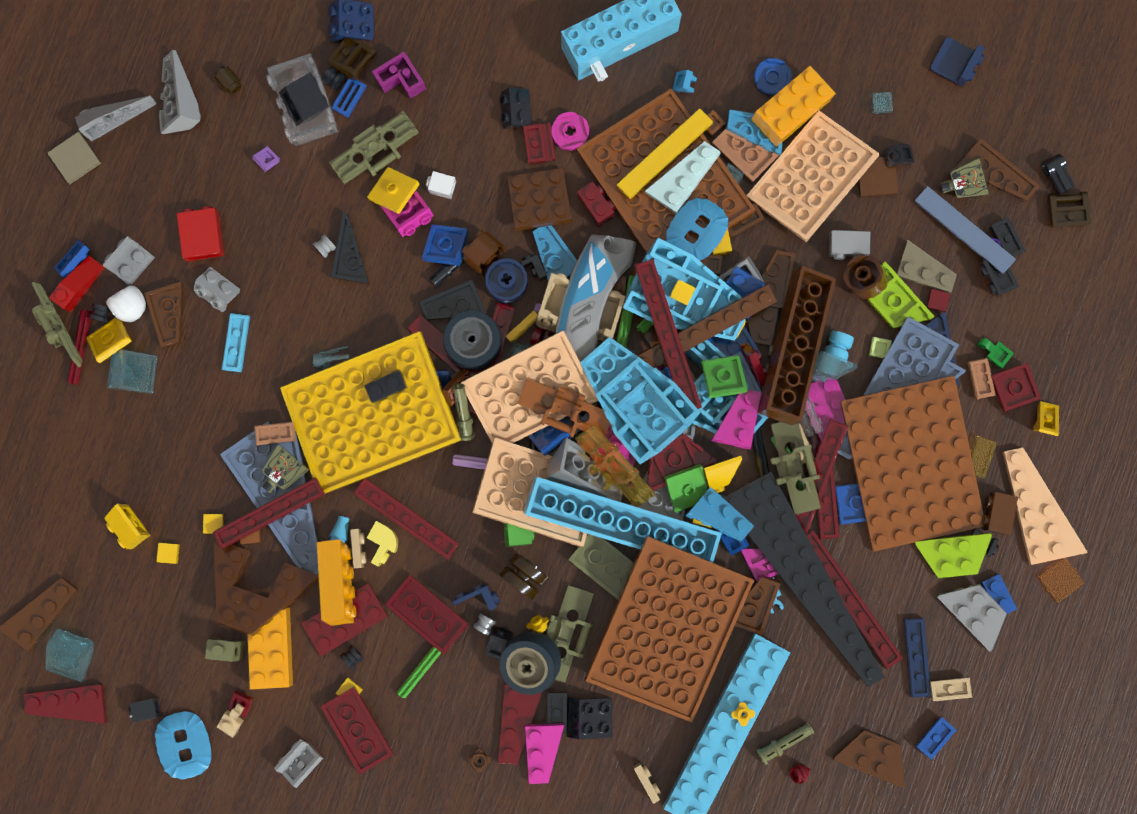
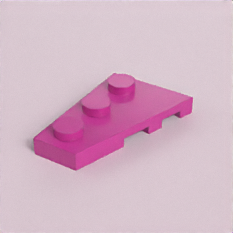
M747 390V393L738 394L711 441L749 450L752 445L761 392Z
M565 723L526 724L529 784L549 783Z

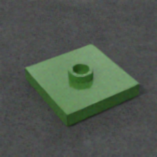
M739 355L701 361L709 399L747 393L748 389Z
M701 464L664 477L674 512L694 506L708 490Z

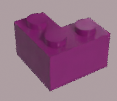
M405 52L372 71L384 93L399 84L402 85L410 99L426 90L422 78Z

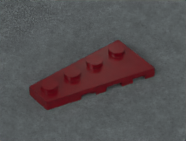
M103 684L24 694L25 714L107 723Z
M505 684L498 763L518 764L526 741L525 726L532 723L542 692L534 695H525L516 692L509 685Z

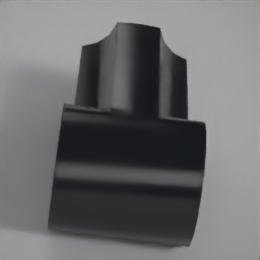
M1061 154L1041 162L1044 174L1051 178L1059 195L1075 187L1066 170V161Z

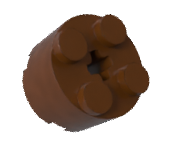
M481 230L477 233L471 245L467 244L463 248V261L480 276H483V272L487 273L488 268L494 262L502 259L499 255L501 252L505 253L506 247L489 232Z
M859 255L851 259L847 264L846 271H844V281L856 296L861 299L876 297L886 289L887 274L875 258Z

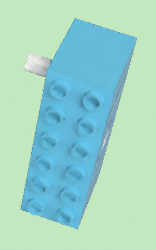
M624 0L561 31V48L578 81L593 73L598 82L603 81L608 77L604 69L605 67L678 32L682 14L675 0Z

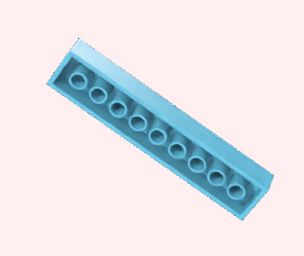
M536 476L533 477L523 514L637 549H641L647 535L711 562L714 561L722 533Z
M755 633L752 634L663 804L664 810L672 814H707L790 655L789 651ZM741 702H745L747 707L755 712L754 718H750L746 726H741L740 722L731 716L732 711H735Z

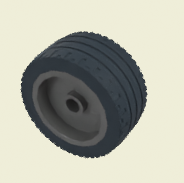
M470 310L459 313L450 320L444 331L443 344L448 357L454 364L473 371L486 368L496 360L502 347V337L496 322L485 313Z

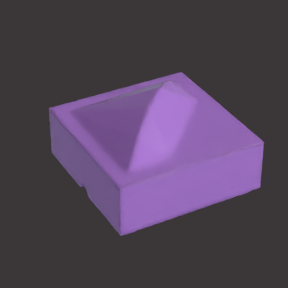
M268 146L254 154L252 158L264 172L280 161L279 157Z

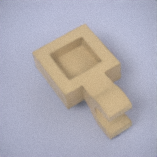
M237 704L231 712L227 710L217 728L233 738L244 721L239 718L244 707Z

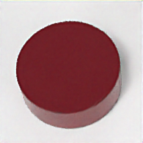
M535 328L531 337L532 346L542 341L544 329Z

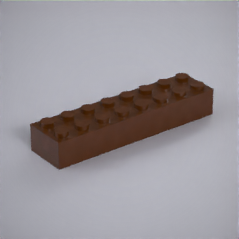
M800 266L792 271L758 414L791 426L802 422L836 278L805 266Z

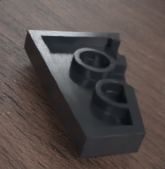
M472 280L420 301L427 320L450 319L459 313L470 310L486 314Z

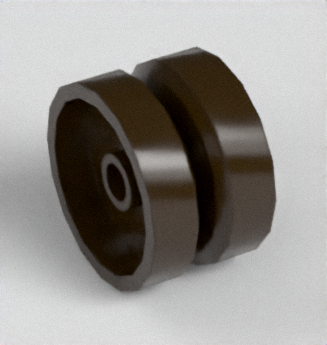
M515 553L510 559V563L518 570L515 572L510 567H504L499 575L533 600L539 591L531 582L534 581L539 586H544L549 577L542 573L540 568L531 561L525 560Z

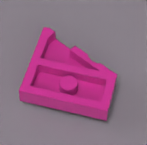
M760 549L741 550L756 582L762 575L773 577L778 574Z

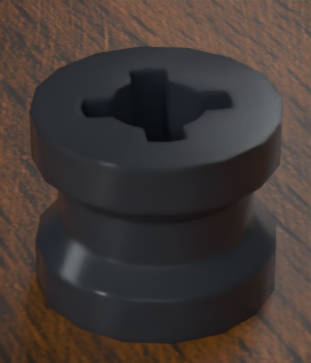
M331 66L325 72L322 82L331 85L333 90H337L342 85L345 74L342 72L338 73Z
M93 303V310L88 318L107 323V315L111 312L110 309Z
M353 645L349 647L346 653L340 655L344 663L352 670L358 662L364 660L362 654Z

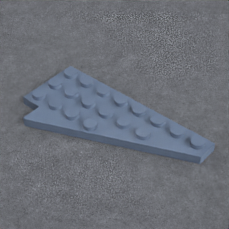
M907 317L863 395L952 375L955 376L956 380L966 371L950 362L959 344ZM846 432L838 454L849 460L852 456Z
M254 430L220 454L256 508L306 483L304 474L286 490L281 489L277 485L269 493L262 487L268 479L262 470L278 445L284 447L303 464L296 431V441L257 446ZM311 503L269 524V527L298 568L318 574V538Z

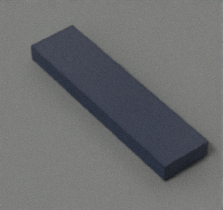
M924 618L903 619L910 697L931 696Z

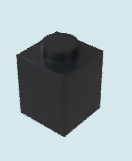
M158 697L130 703L128 712L130 718L133 719V723L161 716Z

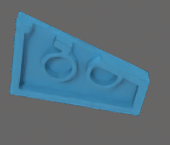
M729 110L726 130L745 138L755 145L763 147V149L771 153L774 152L780 157L782 143L776 147L765 136L761 129L751 120L754 113Z
M552 225L539 227L533 231L548 282L551 273H561L566 278L571 276L577 260Z
M711 487L686 515V517L702 522L701 524L706 526H712L721 533L740 542L754 527L752 523Z

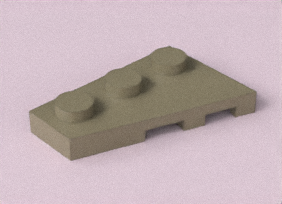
M909 240L906 241L896 274L901 279L952 293L957 274Z

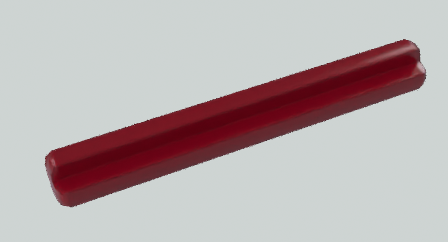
M89 310L80 311L74 342L82 360L91 320L88 316L92 313ZM72 359L67 382L78 384L81 367H77Z

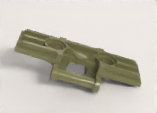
M402 111L381 127L376 128L375 125H372L352 139L354 143L352 147L330 161L329 164L344 184L366 169L374 177L377 175L376 172L396 158L400 159L401 156L396 148L419 132L405 112ZM387 132H393L395 134V137L392 141H386L384 139V135ZM391 149L392 152L373 166L369 164L372 156L380 150ZM357 153L362 154L364 157L360 163L353 161V157Z
M33 282L32 285L39 297L40 305L34 307L32 312L40 326L42 325L48 343L50 345L54 344L55 348L63 345L77 367H81L83 360L53 303L49 299L47 292L41 284Z
M783 422L772 424L771 427L779 457L770 460L771 464L777 466L779 478L776 479L777 485L787 483L795 515L820 509L821 505L814 480L820 479V476L817 475L810 450L812 448L811 444L804 445L799 423L792 426ZM789 442H793L796 446L792 453H789L786 449V445ZM800 451H803L810 477H805L799 456ZM798 480L806 484V488L803 491L796 487Z
M570 585L567 587L559 615H550V624L546 636L552 639L557 647L566 649V655L561 658L560 671L555 679L564 683L566 682L573 657L583 658L584 645L589 630L593 627V624L585 622L594 593ZM573 609L578 612V618L575 621L567 618L569 610ZM576 624L583 625L575 650L569 649Z

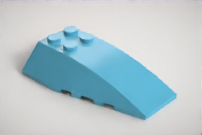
M658 237L642 261L654 260L676 329H685L741 298L737 292L694 255ZM636 273L629 287L623 308L653 322ZM677 279L696 288L688 305L669 297ZM746 319L718 333L714 337L735 341Z
M611 337L607 338L580 362L612 426L614 434L639 464L661 452L683 433L700 413L674 381Z

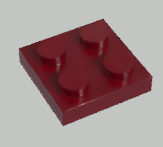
M1028 363L992 375L994 389L1003 412L1041 399Z

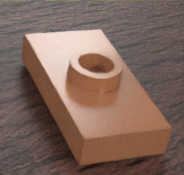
M988 358L967 362L975 400L995 396Z
M294 422L254 426L257 446L296 441Z

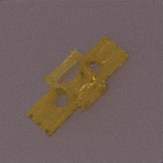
M595 424L575 438L596 462L588 472L593 476L599 471L605 477L606 482L602 488L606 492L611 486H617L635 507L655 496L653 490L639 476V470L632 467L618 451V446L612 445ZM598 448H603L605 455H602Z

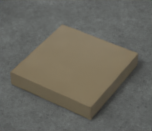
M77 132L48 152V155L69 184H72L101 164L80 132Z

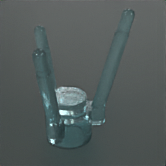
M346 345L313 354L314 368H320V371L329 368L327 366H331V360L349 358V355L330 356L332 353L348 349L349 346Z

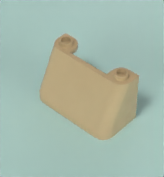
M551 273L536 322L539 328L556 333L562 300L569 282L564 274ZM612 290L606 300L599 324L597 346H600L609 337L613 339L625 296L618 291Z

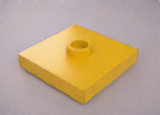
M388 167L367 197L370 201L400 214L420 184L417 180Z
M114 318L86 338L95 359L99 363L132 342L122 321Z

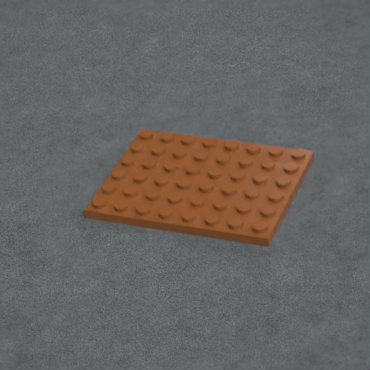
M672 88L576 148L578 154L646 253L657 237L666 241L667 230L676 214L645 194V191L704 141L710 144L702 133L631 199L617 187V184L691 117ZM719 156L683 205L685 206L688 201L695 198L708 199L724 210L728 217L727 229L756 211ZM700 215L695 223L702 228H706L710 220ZM688 231L684 238L694 244L698 240L699 235L693 231Z
M954 375L840 401L845 424L849 425L846 432L873 552L984 527V514Z
M646 535L587 672L585 681L693 722L754 579Z

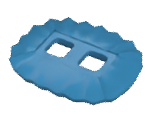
M695 198L688 201L675 215L667 230L666 241L694 255L699 261L703 260L714 251L722 240L728 228V217L724 210L708 199ZM700 215L710 220L706 228H702L695 223ZM688 231H693L699 235L698 240L694 244L684 238Z
M186 711L166 716L157 725L155 732L157 754L164 771L172 778L181 780L192 778L202 774L209 767L211 762V746L207 730L199 716ZM184 729L187 734V740L179 743L176 742L174 732ZM189 748L192 753V759L184 762L181 761L179 751Z

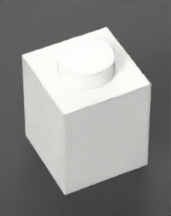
M433 171L432 176H428L426 187H428L430 194L451 199L456 179L453 176Z

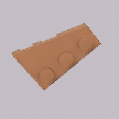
M726 129L712 142V145L751 183L779 156L774 152L771 153L763 149L759 145L746 141L745 138Z

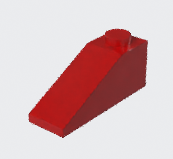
M88 256L59 283L49 299L71 313L105 267L91 256Z

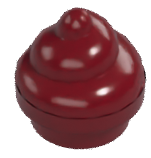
M795 764L790 769V777L794 783L802 784L808 780L810 768L805 765Z

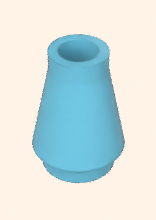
M338 516V520L329 535L330 541L339 539L344 543L348 541L349 518Z

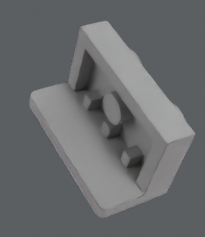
M209 267L195 280L194 285L195 293L221 312L226 310L227 304L240 292L237 286L212 267Z
M300 739L278 761L274 769L282 773L290 784L297 788L323 757L309 742Z

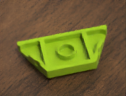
M885 261L881 266L887 274V287L879 295L869 298L867 301L892 329L902 327L907 317L917 322L932 319L934 315Z
M991 533L927 539L917 541L915 544L938 578L974 575L979 572L992 535Z

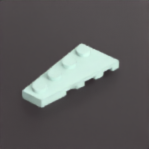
M704 141L649 187L645 194L677 214L716 161L720 151Z

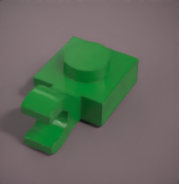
M984 338L977 344L980 348L989 352L985 357L1000 369L1004 367L1014 354L999 341L994 345L987 338Z

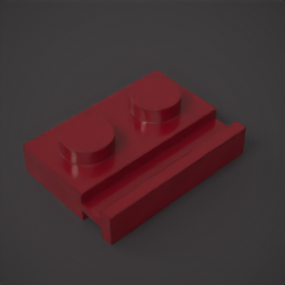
M550 122L547 124L523 126L528 165L555 161Z
M746 342L740 345V348L757 383L764 387L767 371L764 366H761L760 361H762V357L758 350L755 351Z

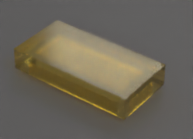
M980 436L976 439L971 457L975 476L985 479L997 443Z

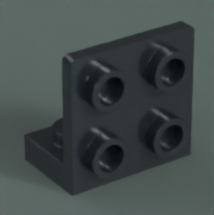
M567 698V737L574 739L611 738L612 698Z

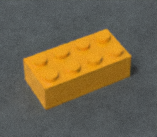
M809 66L759 108L751 120L777 147L827 105L836 93Z
M340 539L317 542L321 620L331 626L354 623L356 607L353 606L352 598H355V589L351 584V579L354 578V571L350 567V560L353 558L352 549Z
M290 607L281 610L256 635L248 634L250 689L293 686Z

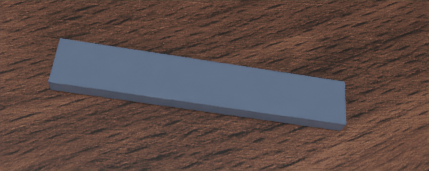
M927 186L915 200L920 207L984 260L986 259L1002 275L1015 262L1016 259L930 187Z

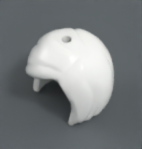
M128 286L120 290L106 301L112 314L124 322L136 321L142 316L146 308L145 298L135 286Z

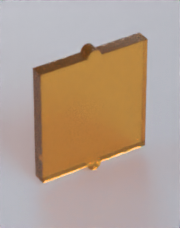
M1066 557L1038 576L1046 588L1045 591L1051 594L1056 603H1059L1085 584L1078 575L1077 569L1073 568Z

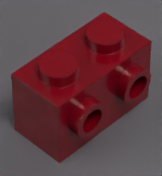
M592 181L577 191V197L597 227H600L614 217L613 210H615V207L610 200H605L603 197L604 191L600 185H595Z

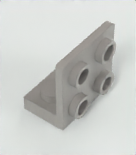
M127 236L120 240L117 244L118 248L113 253L107 255L103 266L116 274L127 285L131 286L155 257Z

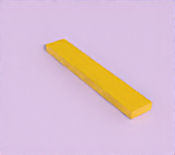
M701 109L697 110L617 184V187L629 199L633 198L713 124V121Z

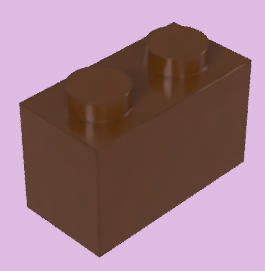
M992 492L990 496H987L986 507L988 509L987 514L984 515V531L1003 535L1012 534L1018 501L1017 496Z

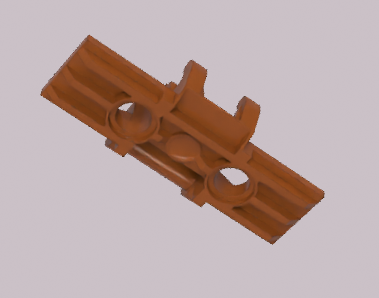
M527 378L517 404L544 414L541 421L542 425L547 424L569 433L571 437L574 436L578 428L603 439L610 426V422L602 408L584 401L586 395L561 385L559 390L553 389ZM550 396L553 399V404L545 406L542 398ZM587 411L590 416L587 421L580 420L578 417L579 412ZM549 412H559L571 417L570 420L575 422L574 426L572 427L548 417Z

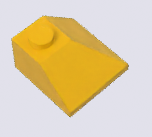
M738 456L704 468L703 471L708 489L711 487L717 493L725 491L724 487L729 485L742 461V457Z

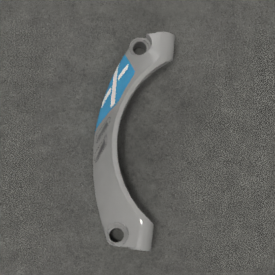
M593 234L589 237L574 267L562 300L556 334L563 330L565 331L580 362L597 348L599 324L603 308L616 281L632 265L637 245L634 241ZM598 401L592 403V405L597 406Z

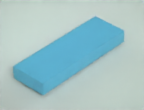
M230 313L222 370L242 373L250 316Z

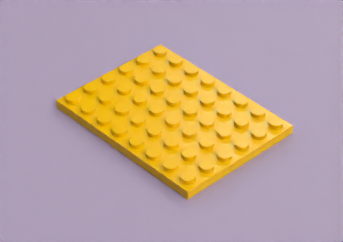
M421 332L414 333L280 388L292 422H294V428L313 478H318L325 494L461 441ZM397 370H401L408 388L376 403H371L364 385Z

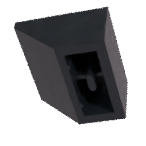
M311 72L285 86L278 92L296 127L315 119L329 108L328 101L319 89L318 81Z

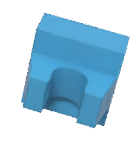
M689 70L676 72L672 90L693 93L694 88L690 87V83L696 82L697 78Z

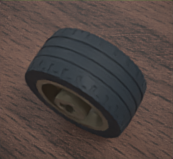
M530 631L517 635L502 652L499 663L502 678L509 687L518 693L534 695L543 692L551 686L560 671L561 654L558 650L559 648L552 639L539 632Z

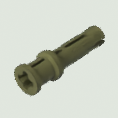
M458 383L453 386L458 414L456 425L459 426L461 440L468 441L475 437V431L472 429L473 418L469 415L465 385Z
M807 722L778 741L772 740L769 745L762 749L758 748L756 751L762 762L767 765L769 760L776 756H782L784 750L814 734V731Z

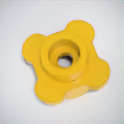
M537 615L527 624V628L532 629L533 632L542 633L546 630L549 619Z
M741 702L739 707L732 711L731 716L733 719H737L741 726H746L750 718H754L755 712L750 710L745 702Z

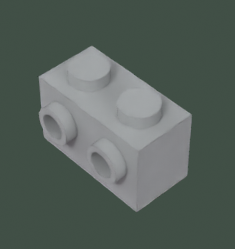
M836 230L830 232L829 257H834L835 260H844L845 257L854 258L859 255H870V232Z

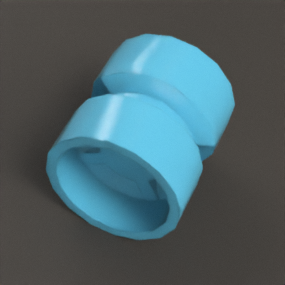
M831 330L827 340L830 345L825 347L822 357L836 363L846 364L849 356L847 350L851 349L854 337L843 332Z

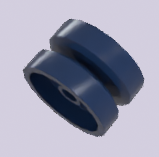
M509 258L500 259L494 262L487 270L485 276L486 286L491 297L497 302L513 304L526 294L528 288L527 273L518 261ZM509 279V284H505L504 280Z

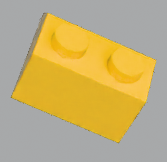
M116 504L104 518L107 521L106 526L109 531L115 532L118 536L117 541L122 548L133 549L150 536L129 505Z

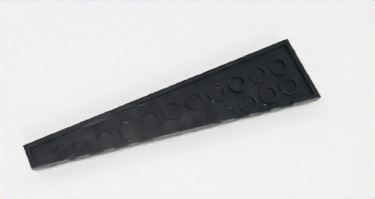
M772 472L723 497L754 525L748 533L749 537L805 609L815 619L816 623L826 633L827 637L837 647L842 656L848 661L864 684L869 687L885 678L781 488L777 485Z

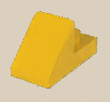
M1040 401L1037 408V421L1032 430L1058 436L1059 406Z

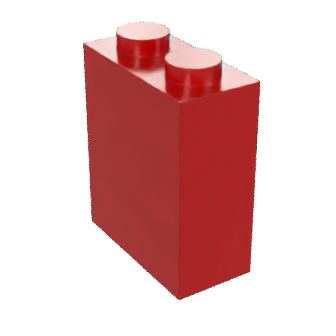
M205 206L201 207V210L185 209L182 210V213H177L182 258L184 260L194 261L224 256L219 212L215 208Z

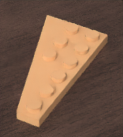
M1024 448L1002 452L1012 494L1018 497L1016 511L1029 565L1088 553Z

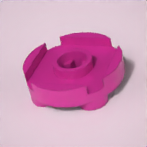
M562 113L552 125V138L555 144L562 150H577L576 148L587 142L589 125L586 119L577 115V113ZM568 127L576 130L572 136L565 133Z

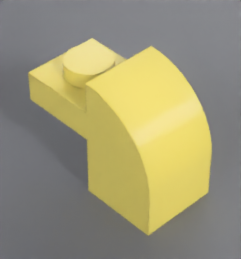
M376 521L367 538L380 545L371 561L374 565L380 566L381 563L385 564L389 558L388 550L393 553L397 552L398 538L390 527Z

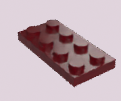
M411 575L407 577L385 604L443 655H445L469 625Z
M369 583L355 591V598H352L353 606L356 607L354 623L331 626L321 620V612L301 623L320 656L327 654L388 617Z
M355 686L321 706L322 711L359 775L394 754Z

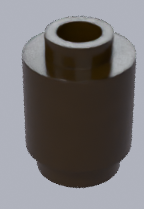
M222 66L216 70L214 79L226 93L234 95L242 88L241 80L230 67Z

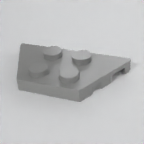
M980 584L937 595L938 599L988 651H992L1007 614L996 600Z

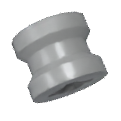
M325 234L321 236V240L313 243L325 258L330 251L336 249Z
M480 613L478 616L479 620L477 623H474L473 627L489 636L492 626H495L497 622Z

